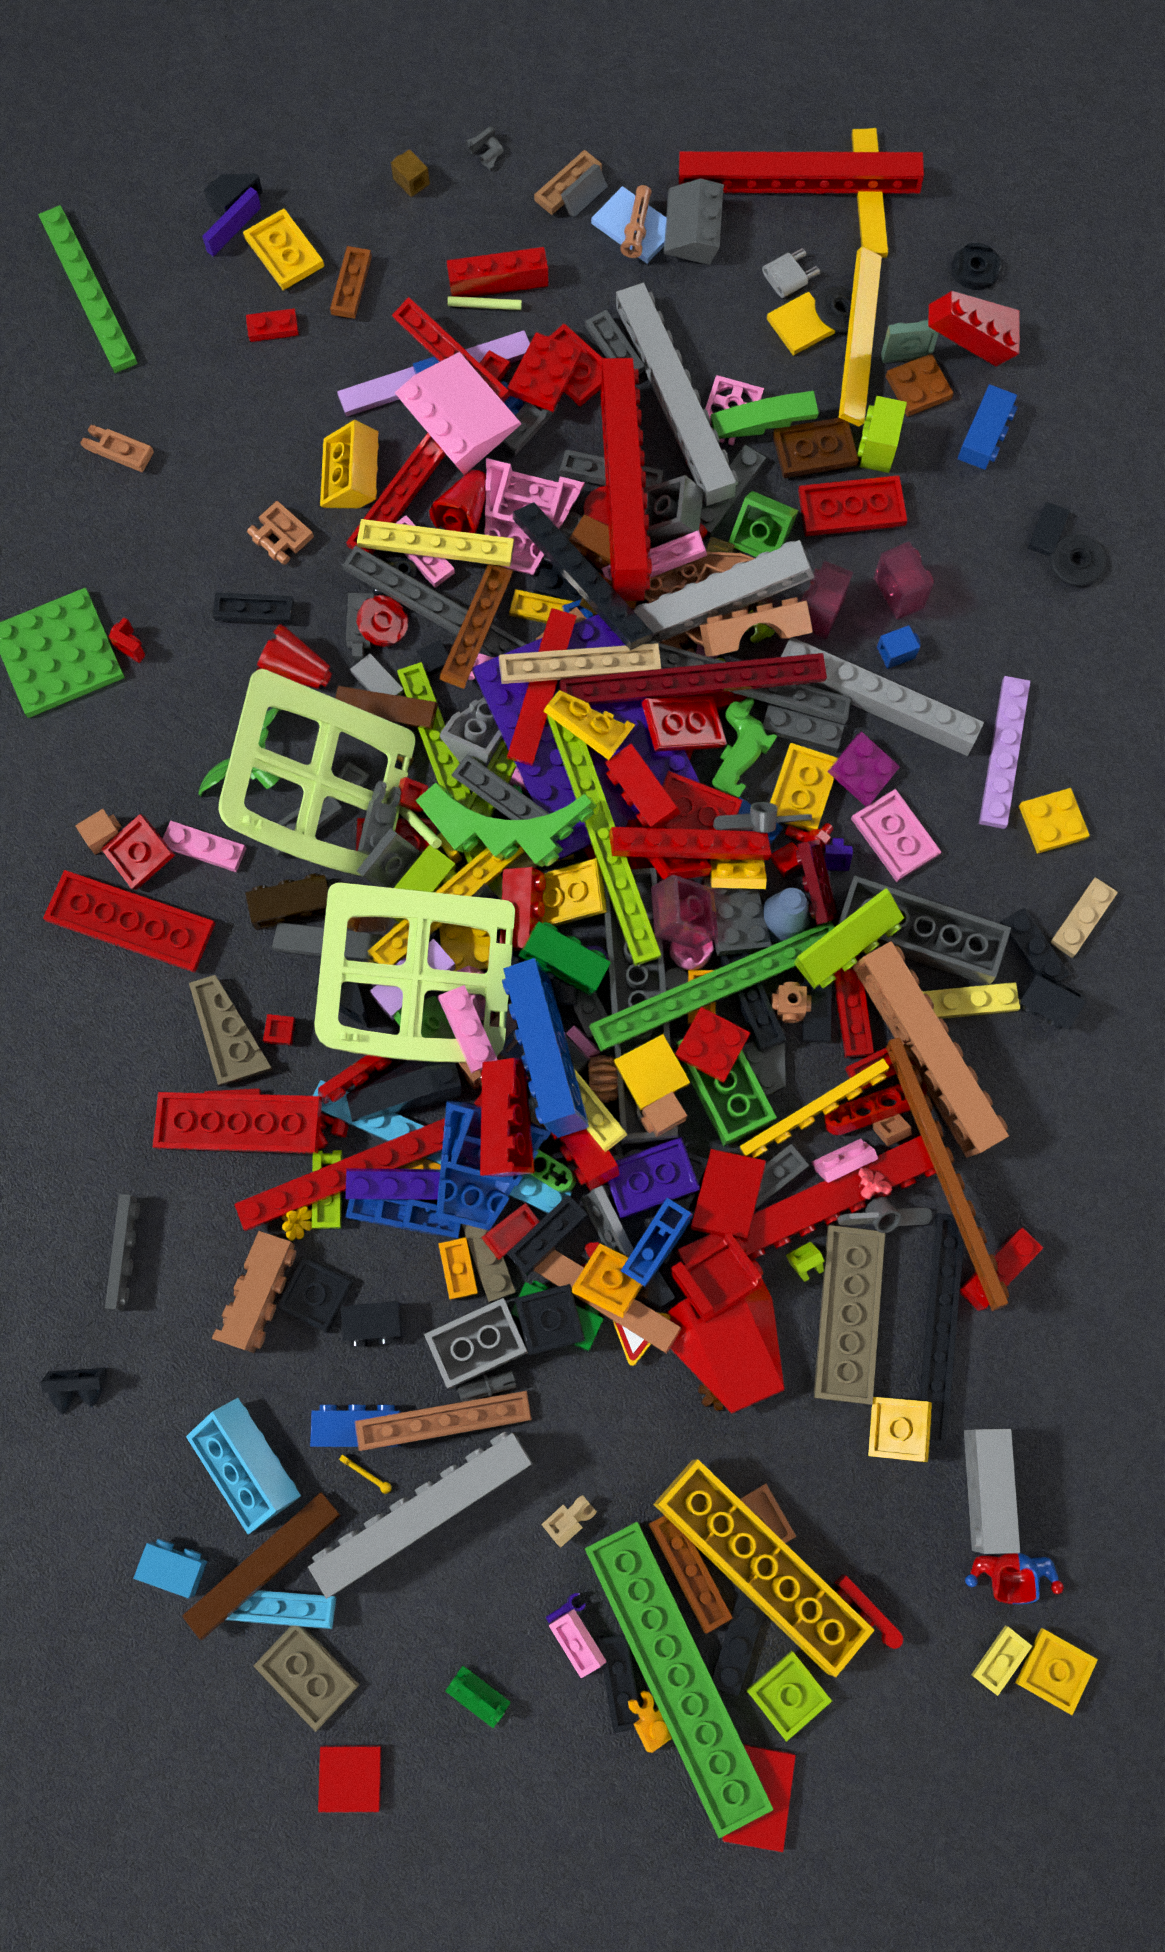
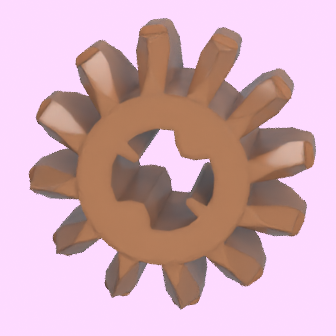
M606 1055L590 1058L591 1061L588 1064L589 1087L602 1103L616 1101L618 1097V1083L615 1059L613 1056L606 1057Z

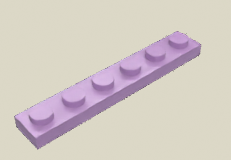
M1004 676L1002 680L979 824L1005 829L1008 824L1030 687L1029 680Z

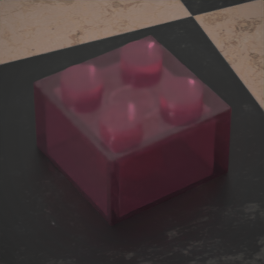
M910 541L881 553L874 574V579L897 620L923 609L934 584L931 573L928 570L926 571L921 563L919 551L913 549Z
M824 561L820 570L815 569L813 573L815 578L811 579L809 590L805 591L801 601H807L812 633L828 639L846 598L853 572Z
M671 875L651 887L655 937L693 949H698L718 938L714 888L676 875Z

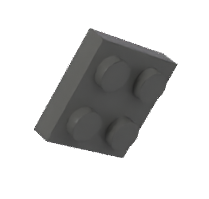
M390 828L370 855L364 860L357 872L377 887L394 888L422 852Z

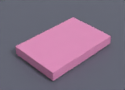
M896 789L851 817L853 823L896 882L942 853Z

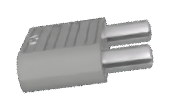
M803 248L792 254L786 253L762 267L765 278L781 298L808 284V280L820 274L817 266L804 272L796 262L806 256V251Z

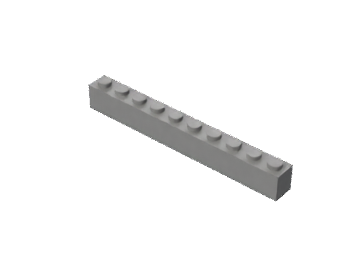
M644 283L617 291L616 309L638 357L645 365L647 377L696 484L703 489V500L706 506L735 497L736 485H738L736 472L730 470L728 466L729 459L724 449L721 450L719 446L717 431L715 429L712 430L709 425V414L700 405L701 400L698 390H693L691 386L690 373L687 369L684 370L681 354L678 349L675 350L673 347L672 334L669 330L666 331L661 311H657L655 308L653 293L647 291Z

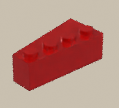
M951 291L929 304V328L990 364L998 366L1019 355L1020 310L955 291Z
M509 1058L482 1062L480 1176L506 1177L535 1173L527 1078L522 1059Z

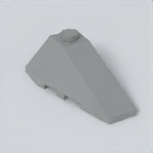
M484 697L479 701L474 700L471 702L469 708L460 713L458 711L440 733L441 739L460 763L468 754L486 768L503 739Z

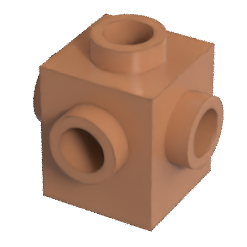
M785 982L783 985H779L776 994L772 993L771 1006L775 1010L777 1020H782L785 1023L803 1021L806 1012L811 1011V995H807V987L800 986L797 982ZM788 999H795L797 1002L791 1003Z

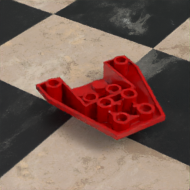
M763 1279L762 1287L706 1323L703 1322L688 1299L681 1301L666 1313L670 1315L671 1322L681 1327V1331L670 1349L731 1414L784 1391L773 1300Z

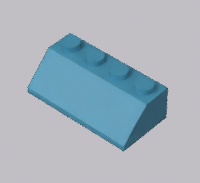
M239 1398L212 1411L186 1436L248 1535L286 1509L301 1496L294 1482L280 1464V1460L267 1444L264 1435L258 1430L249 1416L248 1410L242 1405Z

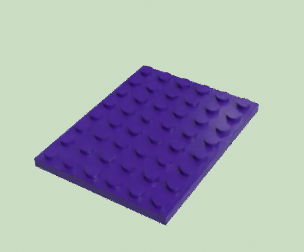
M597 614L574 624L567 650L626 645ZM542 638L505 654L538 652ZM498 656L474 666L472 672L509 751L529 682L502 684ZM560 680L557 681L553 697L560 690ZM644 700L590 705L591 709L603 714L604 711L613 714V719L625 724L626 721L635 724L612 757L629 744H632L661 785L667 771L700 783L685 750L655 752L642 706ZM546 718L533 765L530 766L514 761V764L531 801L551 814L568 806L576 798L548 719ZM586 744L615 827H626L628 820L638 819L636 815L640 812L635 805L630 807L621 794L625 790L620 783L615 786L607 776L606 772L610 769L605 762L608 759ZM579 821L572 827L573 832L567 838L556 841L563 849L558 853L559 860L592 846L584 822L581 823Z

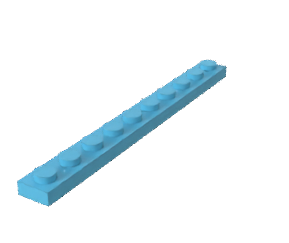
M320 1080L313 1096H318V1087L326 1082ZM346 1094L336 1102L329 1101L325 1105L322 1102L321 1112L341 1119L345 1123L385 1141H390L424 1127L396 1113L352 1122ZM442 1151L425 1159L441 1165ZM524 1174L518 1186H514L509 1194L512 1198L549 1213L567 1195L571 1197L572 1192H558L531 1174Z

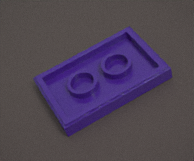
M681 1137L616 1160L620 1175L608 1181L621 1219L660 1206L666 1198L674 1201L700 1191Z

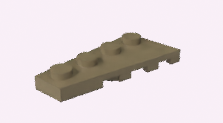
M216 975L189 983L218 1085L220 1087L272 1071V1067Z

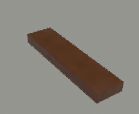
M338 686L335 697L337 700L390 722L432 730L438 704L434 701Z

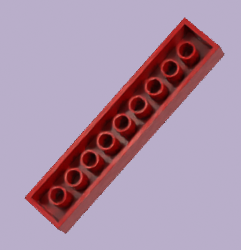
M603 358L600 394L612 588L624 601H644L645 590H650L652 560L648 558L650 536H647L649 516L645 514V509H647V493H644L646 473L642 470V467H644V451H641V447H639L643 445V431L638 426L641 425V409H638V406H636L640 405V389H637V386H635L639 382L638 369H634L633 358Z

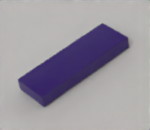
M250 187L202 236L206 250L210 255L214 257L261 209L257 191Z

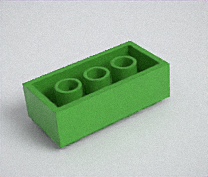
M682 1040L676 1042L675 1051L678 1050ZM742 1050L724 1083L681 1061L724 1147L775 1122L777 1117Z

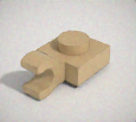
M582 1495L575 1500L569 1509L562 1505L541 1525L561 1548L583 1528L578 1522L591 1519L597 1511Z

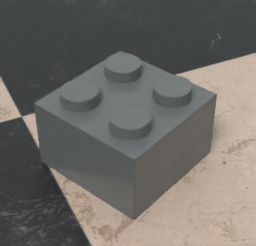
M684 475L644 488V493H647V509H645V514L649 516L647 536H650V542L657 547L699 530L703 489L690 478Z

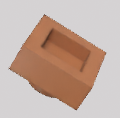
M900 1114L873 1123V1130L887 1146L912 1135L911 1126Z

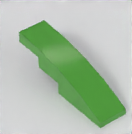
M814 391L738 405L713 413L710 418L712 427L717 431L719 439L761 435L764 434L765 429L790 427L792 421L816 419L819 413Z

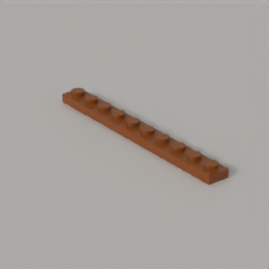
M900 1037L889 1040L886 1050L991 1310L995 1311L1003 1308L1008 1304V1289L1003 1281H999L995 1272L998 1271L997 1262L992 1254H988L984 1245L987 1243L985 1233L981 1227H977L973 1218L976 1216L974 1206L970 1200H966L962 1191L965 1189L963 1179L959 1173L956 1174L952 1166L954 1158L950 1148H945L941 1139L943 1131L938 1121L934 1122L930 1112L933 1110L928 1095H923L920 1087L922 1085L921 1076L917 1069L913 1070L910 1063L912 1059L910 1049L907 1044L903 1045Z

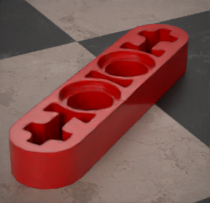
M922 1082V1085H920L923 1095H927V1087ZM901 1084L839 1105L837 1109L825 1115V1126L829 1133L842 1135L911 1109ZM886 1099H893L896 1101V1104L888 1107L884 1106L882 1102ZM861 1108H867L871 1111L865 1116H860L856 1113Z

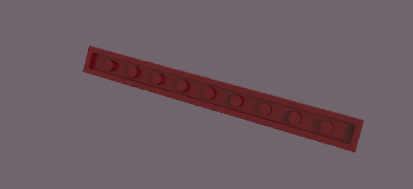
M817 653L560 679L559 684L560 691L585 701L589 705L645 700L646 698H667L825 682L827 674L824 654Z

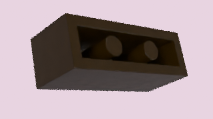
M309 874L302 880H283L275 886L261 885L252 888V891L245 892L251 923L255 930L277 926L278 923H290L325 915L328 890L330 888L325 874Z

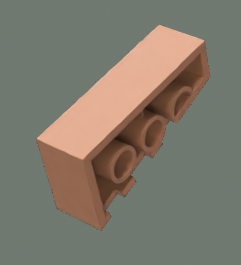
M258 1231L244 1263V1269L248 1271L246 1275L241 1274L239 1279H237L234 1286V1296L236 1298L234 1302L226 1305L222 1314L224 1326L222 1330H215L212 1339L255 1353L256 1348L260 1349L266 1336V1332L263 1331L266 1321H271L276 1310V1305L273 1302L276 1294H281L286 1283V1277H283L287 1266L291 1267L296 1256V1250H293L295 1244Z

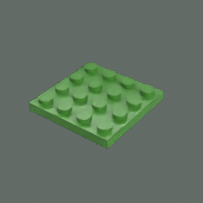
M86 587L0 622V655L27 718L125 678Z

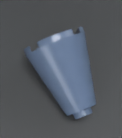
M787 888L768 898L762 905L769 937L773 942H782L812 927L813 918L810 914L808 901L804 893L797 888Z

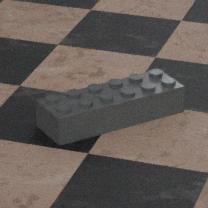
M857 876L853 877L837 925L887 888L904 919L899 923L902 928L889 938L885 934L877 940L880 944L877 949L892 941L894 946H898L907 959L984 985H990L994 981L1011 927Z

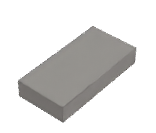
M370 653L350 669L353 676L367 691L401 696L404 693V689Z

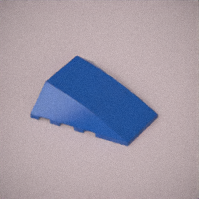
M447 1101L436 1216L437 1218L490 1230L510 1199L508 1196L514 1186H518L523 1176H480L482 1106L468 1102ZM530 1122L534 1160L538 1154L539 1146L544 1139L547 1140L551 1131H547L546 1128Z

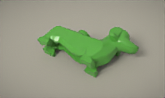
M747 697L742 702L735 701L731 703L726 710V720L735 728L738 738L733 747L728 744L720 757L724 762L712 780V784L717 790L736 798L740 797L746 787L742 783L740 785L736 784L740 776L755 763L761 752L767 753L777 737L774 734L768 736L765 733L763 724L749 715L754 704V699Z

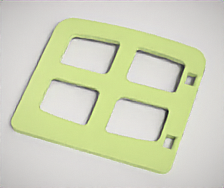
M259 669L250 678L219 800L221 819L231 829L275 849L322 866L361 876L357 870L369 855L317 840L315 837L325 797L335 798L366 811L369 801L372 800L373 791L333 775L331 767L340 732L349 734L387 755L388 764L383 781L386 783L387 789L382 803L385 804L393 787L399 788L400 779L408 776L407 771L415 746V736L412 731L268 670ZM268 707L289 711L319 723L318 737L312 761L309 765H304L259 746L258 743ZM397 755L404 758L401 770L395 768ZM253 767L296 783L303 788V799L294 831L265 819L245 807L244 799ZM399 805L396 806L397 813L394 821L393 831H395L397 825V820L401 807Z
M335 883L331 885L327 897L315 1015V1034L319 1041L332 1049L378 1057L429 1062L467 1063L456 1039L424 1038L421 1035L425 993L430 990L448 992L465 985L468 994L482 995L485 998L483 1028L497 1057L503 1050L506 1035L509 995L504 990L502 979H505L503 968L511 966L515 918L513 904L507 900L358 884ZM353 917L407 919L409 921V934L405 963L402 965H388L345 959L348 921ZM431 923H449L488 932L490 935V949L487 973L478 974L431 968L427 962ZM497 929L506 930L505 944L496 943ZM344 982H354L400 988L403 992L400 1032L397 1035L341 1025L338 1021L341 985ZM491 1012H500L499 1027L490 1026Z

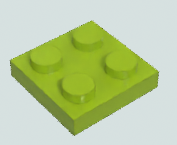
M790 1651L747 1689V1692L786 1742L832 1702L793 1651Z

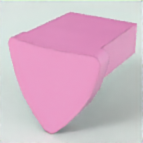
M573 1026L566 1033L589 1058L597 1057L602 1053L578 1027Z

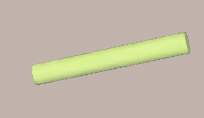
M448 296V307L521 310L522 300Z
M400 807L399 813L433 848H439L442 841L412 810Z

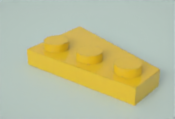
M560 690L544 709L546 714L608 760L635 726V724L626 721L624 724L613 719L614 715L607 711H604L603 714L591 709L589 703Z

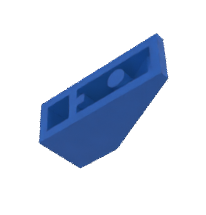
M666 1198L624 1264L621 1272L646 1287L693 1219V1214L669 1198Z

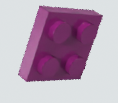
M861 731L827 772L866 807L872 803L900 766Z

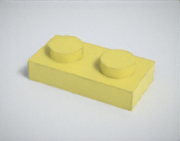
M1005 1626L971 1675L998 1696L1032 1648V1645L1008 1626Z

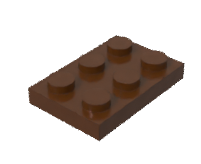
M841 418L773 429V438L783 479L852 467L858 464L849 422Z

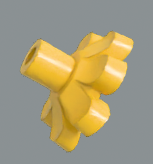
M304 1206L296 1211H289L285 1216H282V1220L285 1221L282 1229L286 1232V1237L290 1241H293L295 1237L298 1240L303 1238L304 1229L307 1231L312 1229V1222L308 1220L312 1217V1210Z

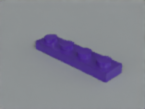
M346 1168L345 1197L346 1199H438L440 1169Z

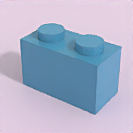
M157 1539L156 1543H146L133 1579L186 1598L194 1597L207 1564L206 1560L200 1559L201 1553L187 1548L184 1549V1552L173 1549V1543L163 1539Z

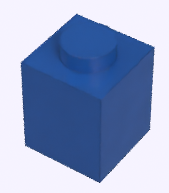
M908 625L880 636L877 649L886 668L889 669L916 659L921 643L918 635L913 633Z

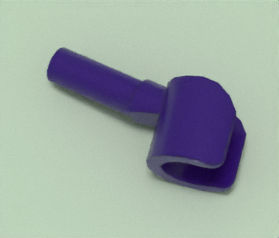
M580 1593L571 1594L567 1598V1603L547 1615L548 1623L573 1609L576 1612L583 1610L586 1603L578 1608L572 1606V1599Z

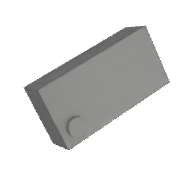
M1011 1429L964 1430L972 1551L983 1554L1020 1553Z

